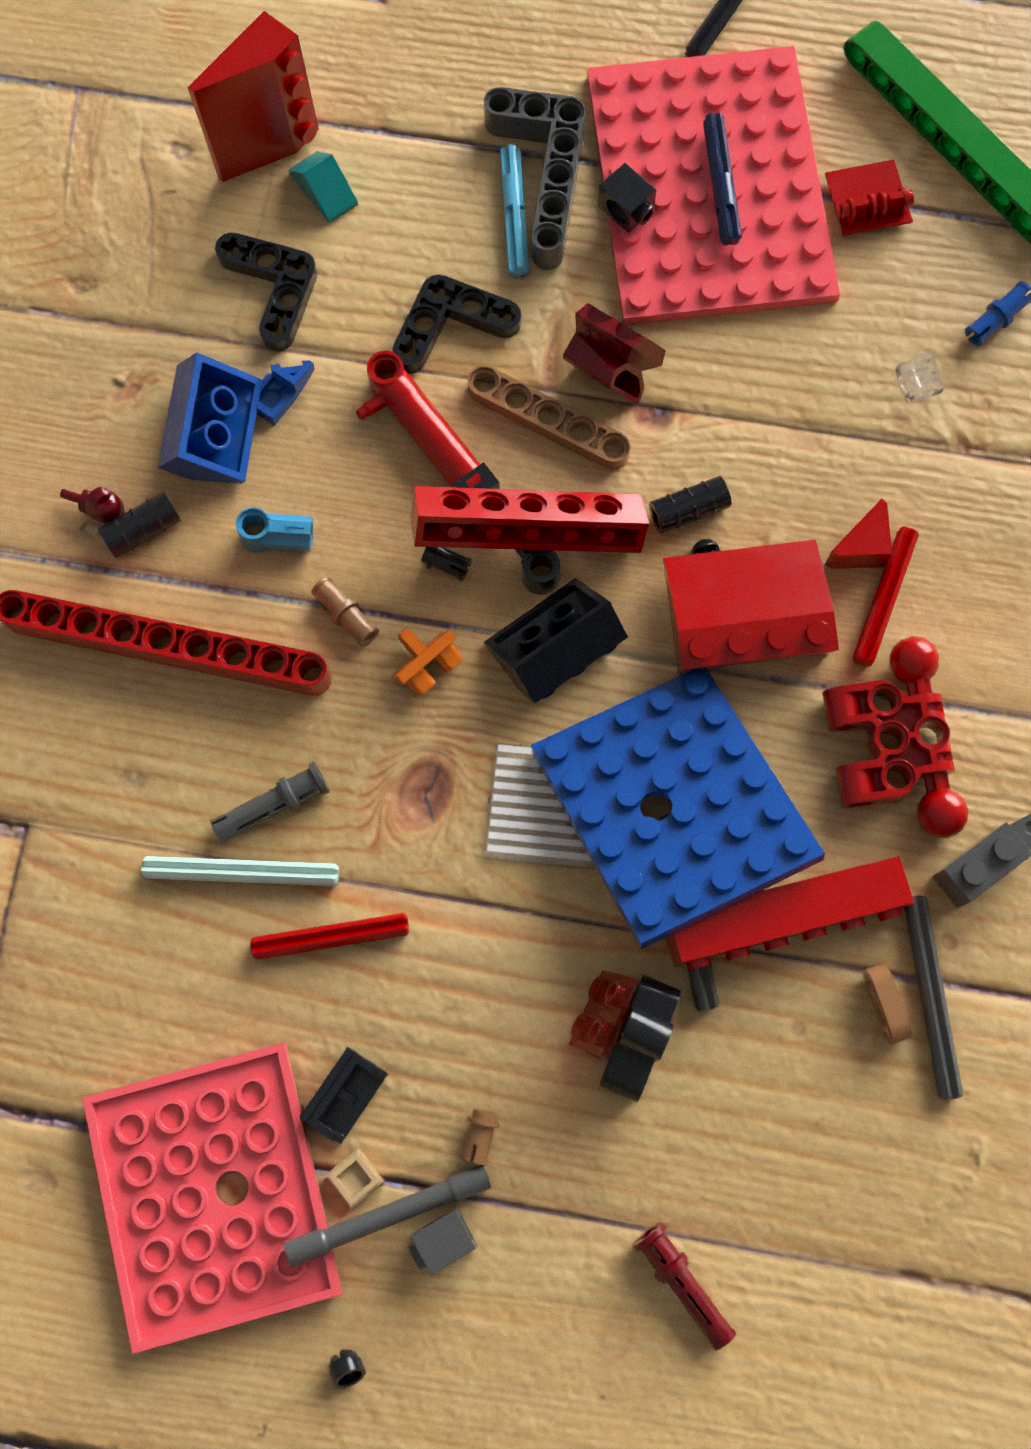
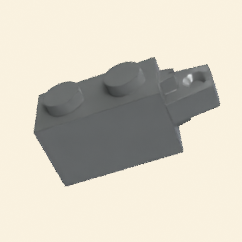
M1031 814L1010 825L1006 822L992 830L932 876L957 908L972 902L1031 856Z

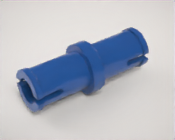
M1020 281L1000 300H994L987 305V311L965 328L966 336L973 332L975 333L968 340L975 346L980 347L1000 328L1008 327L1013 322V317L1031 303V293L1027 296L1025 295L1031 290V286Z

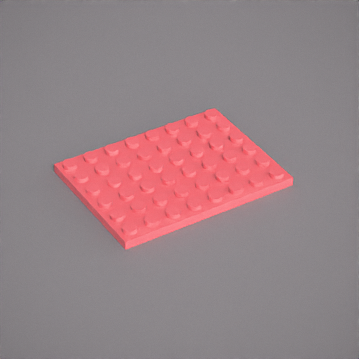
M795 46L587 68V80L602 182L621 165L626 163L656 189L655 212L646 224L642 226L638 224L630 233L626 232L607 215L622 322L624 325L838 302L840 291ZM708 113H721L725 122L742 233L739 243L734 246H725L720 241L703 121Z

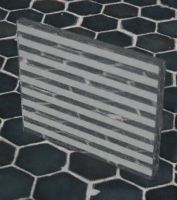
M496 743L491 796L488 798L490 809L484 859L597 870L535 759L531 746Z

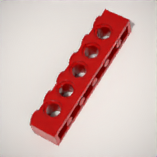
M414 486L411 509L414 547L642 553L649 526L641 494Z

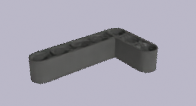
M495 87L490 89L484 97V119L487 131L497 137L548 143L532 228V260L538 268L552 270L561 264L564 257L584 140L585 105L580 99L572 96ZM550 213H556V214H558V215H556V216H551V215H548V214H550ZM545 244L553 245V247L545 248L542 246Z

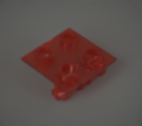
M602 970L600 976L595 978L589 988V1000L583 1014H580L573 1023L571 1029L572 1038L569 1045L584 1050L598 1059L605 1058L615 1038L616 1031L619 1030L624 1013L627 1011L635 994L634 991L639 979Z

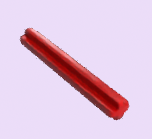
M902 526L896 534L892 545V555L885 565L853 655V661L859 665L871 667L875 662L919 537V533L915 529Z
M400 913L253 937L250 941L251 954L253 958L258 960L406 936L409 934V922L407 915Z

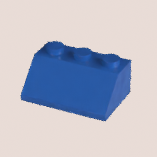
M198 352L179 363L176 367L158 468L190 480L244 483L258 410L256 405L260 399L263 380ZM251 392L250 404H248L244 399Z

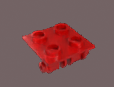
M894 159L825 172L843 236L913 222L909 205L914 204V193L912 190L907 191L902 186Z

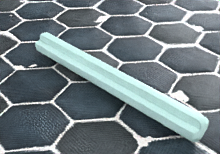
M146 856L143 858L141 867L142 876L147 879L336 886L339 881V867L336 864Z

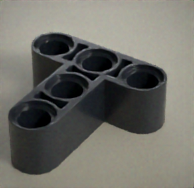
M643 974L601 1078L600 1087L635 1102L639 1101L653 1064L660 1061L674 1026L670 1021L678 1003L681 990Z

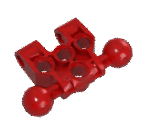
M911 636L896 643L889 654V666L894 676L907 685L909 696L886 679L833 687L822 692L829 731L866 730L870 735L868 749L874 760L849 763L835 768L842 808H853L900 802L907 796L918 780L924 779L926 794L921 798L917 806V819L922 829L936 838H950L956 836L965 828L968 821V807L964 799L950 789L948 775L955 772L949 740L950 728L945 719L941 694L932 693L930 679L935 676L939 668V654L934 644L925 638ZM883 696L890 701L891 710H878L874 706L873 697ZM921 728L931 729L936 734L937 743H925L919 735V730ZM889 733L897 739L898 748L895 750L885 748L880 742V734ZM896 771L900 773L905 780L904 788L892 787L887 781V772Z

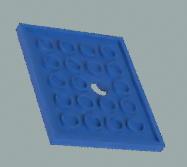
M707 668L691 670L531 745L535 759L641 949L824 860L825 852ZM649 796H663L671 803L672 811L667 818L657 821L652 817H645L641 813L640 806L642 802Z

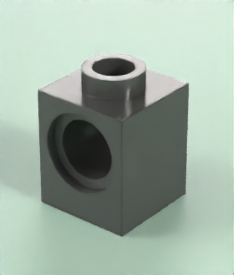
M458 1207L417 1230L410 1236L414 1244L409 1246V1250L420 1270L427 1267L430 1275L435 1274L477 1248V1243Z

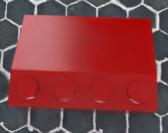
M265 11L187 87L217 176L223 182L296 154L305 144H309L315 138L319 130L299 37Z
M816 539L663 559L678 673L704 668L711 669L823 655L839 650L834 609Z

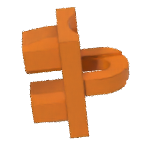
M404 628L398 633V639L413 657L391 676L398 684H405L418 696H422L436 683L423 668L432 659L438 663L445 673H448L463 661L457 647L452 643L457 638L450 630L442 631L424 646L410 629Z

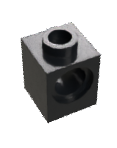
M624 163L599 185L598 207L626 232L630 233L638 224L641 226L646 224L655 212L656 189L629 165Z

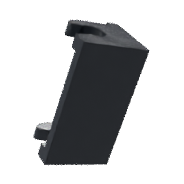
M347 1047L299 1118L333 1142L337 1141L342 1144L389 1073L353 1048Z

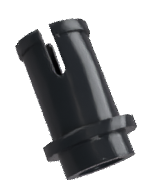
M426 547L421 562L427 564L426 568L429 570L434 567L463 581L469 570L467 567L471 565L472 559L445 547Z

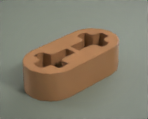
M882 963L864 969V982L887 1041L890 1044L910 1039L912 1037L911 1025L889 968L886 964Z

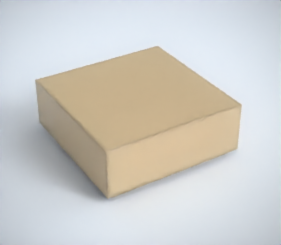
M360 1148L325 1175L350 1209L385 1182Z

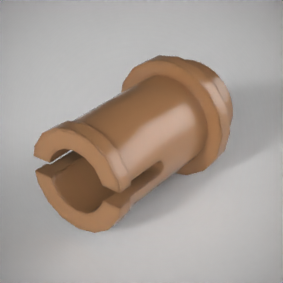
M473 1109L472 1116L467 1118V1121L471 1123L464 1153L461 1157L462 1160L467 1162L474 1160L473 1163L487 1165L494 1128H499L500 1124L496 1122L498 1114L486 1110Z

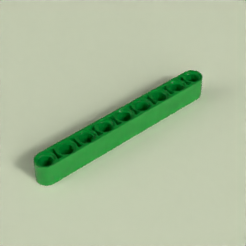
M873 21L846 40L843 49L848 62L1031 244V169L881 22Z

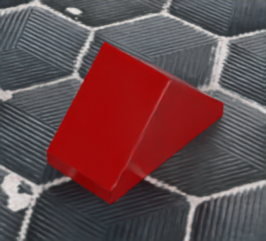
M881 498L831 551L825 562L826 566L830 569L885 566L892 555L888 503Z

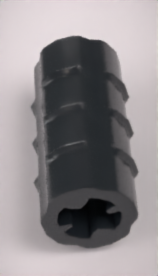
M721 476L707 481H701V483L688 488L684 487L683 490L675 493H667L666 496L651 501L649 510L656 529L659 533L679 528L687 523L696 522L703 517L713 516L714 513L730 508L732 501L726 482Z
M163 491L149 500L146 499V502L137 507L129 509L123 515L113 518L112 521L98 528V531L111 553L117 558L129 550H134L136 546L143 542L150 541V538L163 531L166 532L168 528L179 523L181 519Z

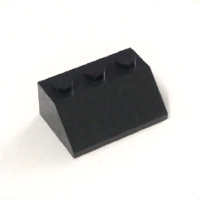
M574 578L484 641V644L516 687L535 704L539 700L552 695L556 688L570 678L583 673L586 667L598 658L611 653L628 636L611 602Z

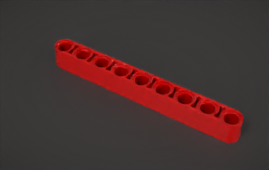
M7 590L0 593V621L12 632L20 635L310 696L323 694L331 685L332 676L325 660L314 652L17 590ZM23 606L21 613L17 617L10 618L15 608ZM60 614L55 624L46 626L48 619L52 615ZM92 621H97L93 631L83 634L85 625ZM128 629H134L130 639L124 642L119 641L121 633ZM171 637V641L166 648L156 649V644L161 638ZM202 644L208 645V650L203 656L192 657V653L197 646ZM237 652L246 653L244 661L240 664H229L233 654ZM271 661H284L282 668L278 672H266V667ZM312 667L321 669V674L317 679L313 681L303 679V675L308 669Z

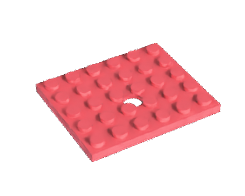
M283 1042L82 1097L132 1354L343 1294L333 1249L323 1256L290 1268L283 1242L316 1229L328 1227L305 1123L299 1118L302 1110L286 1043ZM229 1171L241 1173L248 1182V1194L238 1205H228L221 1201L217 1194L218 1182Z

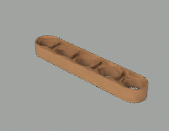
M479 366L470 372L468 377L469 394L477 403L611 470L619 469L628 462L631 446L629 439L623 433L493 367ZM486 377L490 378L495 385L488 392H480L475 389V382L480 378ZM517 393L523 395L527 400L523 407L514 409L507 405L506 400L510 395ZM552 410L558 414L559 419L552 425H545L539 421L538 416L542 411ZM584 426L590 430L592 435L588 440L579 442L573 439L570 433L575 427ZM609 443H618L623 447L624 453L618 458H610L605 455L603 448Z

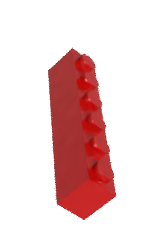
M900 856L762 890L666 937L674 967L686 964L687 970L692 971L712 965L711 957L725 954L726 960L731 961L751 955L750 947L764 944L765 951H770L788 946L787 938L802 934L803 940L808 941L828 935L826 928L839 924L842 931H847L865 926L864 918L878 915L879 922L903 916L901 908L913 904L914 900Z

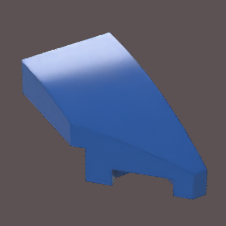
M310 360L302 361L303 365L285 368H281L280 364L270 365L272 373L266 374L262 379L260 399L256 405L259 416L274 426L278 423L311 377L315 368L314 363ZM251 392L244 399L248 404H250Z

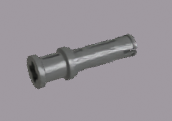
M314 761L309 763L308 769L289 779L285 777L280 778L279 782L276 783L277 787L251 799L224 815L210 820L211 826L220 842H225L234 837V835L261 823L287 808L290 811L293 809L297 810L300 808V803L319 793L324 795L330 793L329 787Z

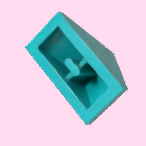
M316 151L288 169L290 176L329 224L358 205V201L333 154Z

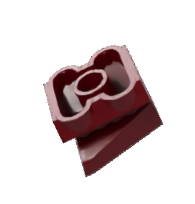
M587 303L575 313L576 332L563 354V359L612 391L638 403L644 391L642 371L662 366L666 350Z

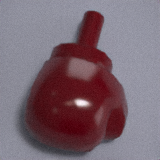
M97 487L92 491L84 489L81 494L62 489L60 492V498L78 503L80 512L88 514L100 523L107 524L113 518H117L125 513L123 501L114 492L104 487Z

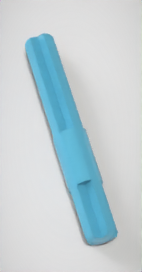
M509 144L500 150L508 273L519 278L521 275H527L529 272L521 150L516 148L514 144Z

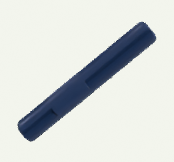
M708 113L703 121L720 241L725 246H734L739 243L742 233L725 122L721 113Z

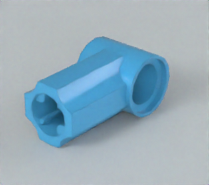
M255 507L247 508L237 516L236 529L243 547L250 552L258 553L267 549L311 551L313 543V517L267 514L262 509ZM259 525L264 527V530L258 535H248L246 533L251 526Z

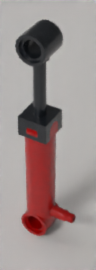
M379 351L373 354L367 363V375L370 388L375 396L356 410L358 418L364 420L388 406L451 487L500 489L498 479L484 462L480 464L406 372L401 358L391 351ZM384 373L394 374L389 379L379 378ZM515 549L522 558V576L525 587L531 593L537 595H546L552 592L558 586L560 580V559L557 553L550 550ZM542 565L551 570L548 575L541 577L536 576L531 571L534 567Z

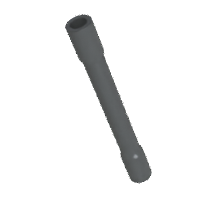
M476 1166L453 1175L442 1183L325 1229H316L283 1242L290 1268L323 1256L334 1248L447 1203L458 1202L491 1189L484 1166Z

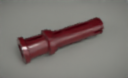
M659 1222L638 1237L632 1246L636 1251H642L656 1270L654 1276L658 1282L661 1281L662 1284L668 1283L687 1312L711 1342L714 1350H720L734 1339L736 1332L730 1327L710 1297L687 1268L689 1264L687 1261L688 1257L684 1252L679 1253L664 1233L666 1227L662 1222Z

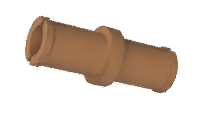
M325 577L315 584L311 593L332 614L331 619L336 625H342L358 641L361 647L367 646L379 634L378 628L373 626L359 610V604L354 598L348 599L333 583L331 578Z

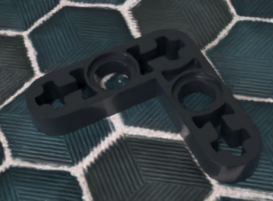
M231 232L222 235L216 242L215 250L219 262L224 268L275 283L260 322L259 331L263 343L268 349L272 351L286 350L295 339L317 280L318 273L314 258L305 251ZM234 247H238L239 252H233L231 256H227L226 251L232 252ZM271 254L276 257V261L270 267H261L257 264L259 257ZM301 265L306 266L307 271L301 270L299 275L295 274L294 269L299 270ZM293 294L298 297V302L293 307L284 308L279 304L280 299L284 295ZM278 316H279V317L283 318V319H282V322H281V326H282V329H283L284 334H283V333H278V334L276 335V338H273V337L271 336L270 331H272V332H276V331H277V329H278V327H279V324H280V321H279V318H278Z
M432 275L423 283L397 336L392 351L401 358L407 373H416L426 364L447 318L497 337L509 338L516 335L521 328V311L518 305L511 300L445 275ZM440 289L445 290V295L441 294L438 299L433 298V293H438ZM451 299L455 301V306H452ZM471 299L477 300L482 304V308L476 313H467L462 309L464 302ZM492 307V313L489 312L488 319H486L488 308ZM506 314L511 315V320H507L505 324L499 323V318H503ZM421 317H429L434 321L433 327L427 331L416 329L414 324ZM413 338L417 341L415 344L416 356H410L408 360H405L403 353L410 352L413 346Z

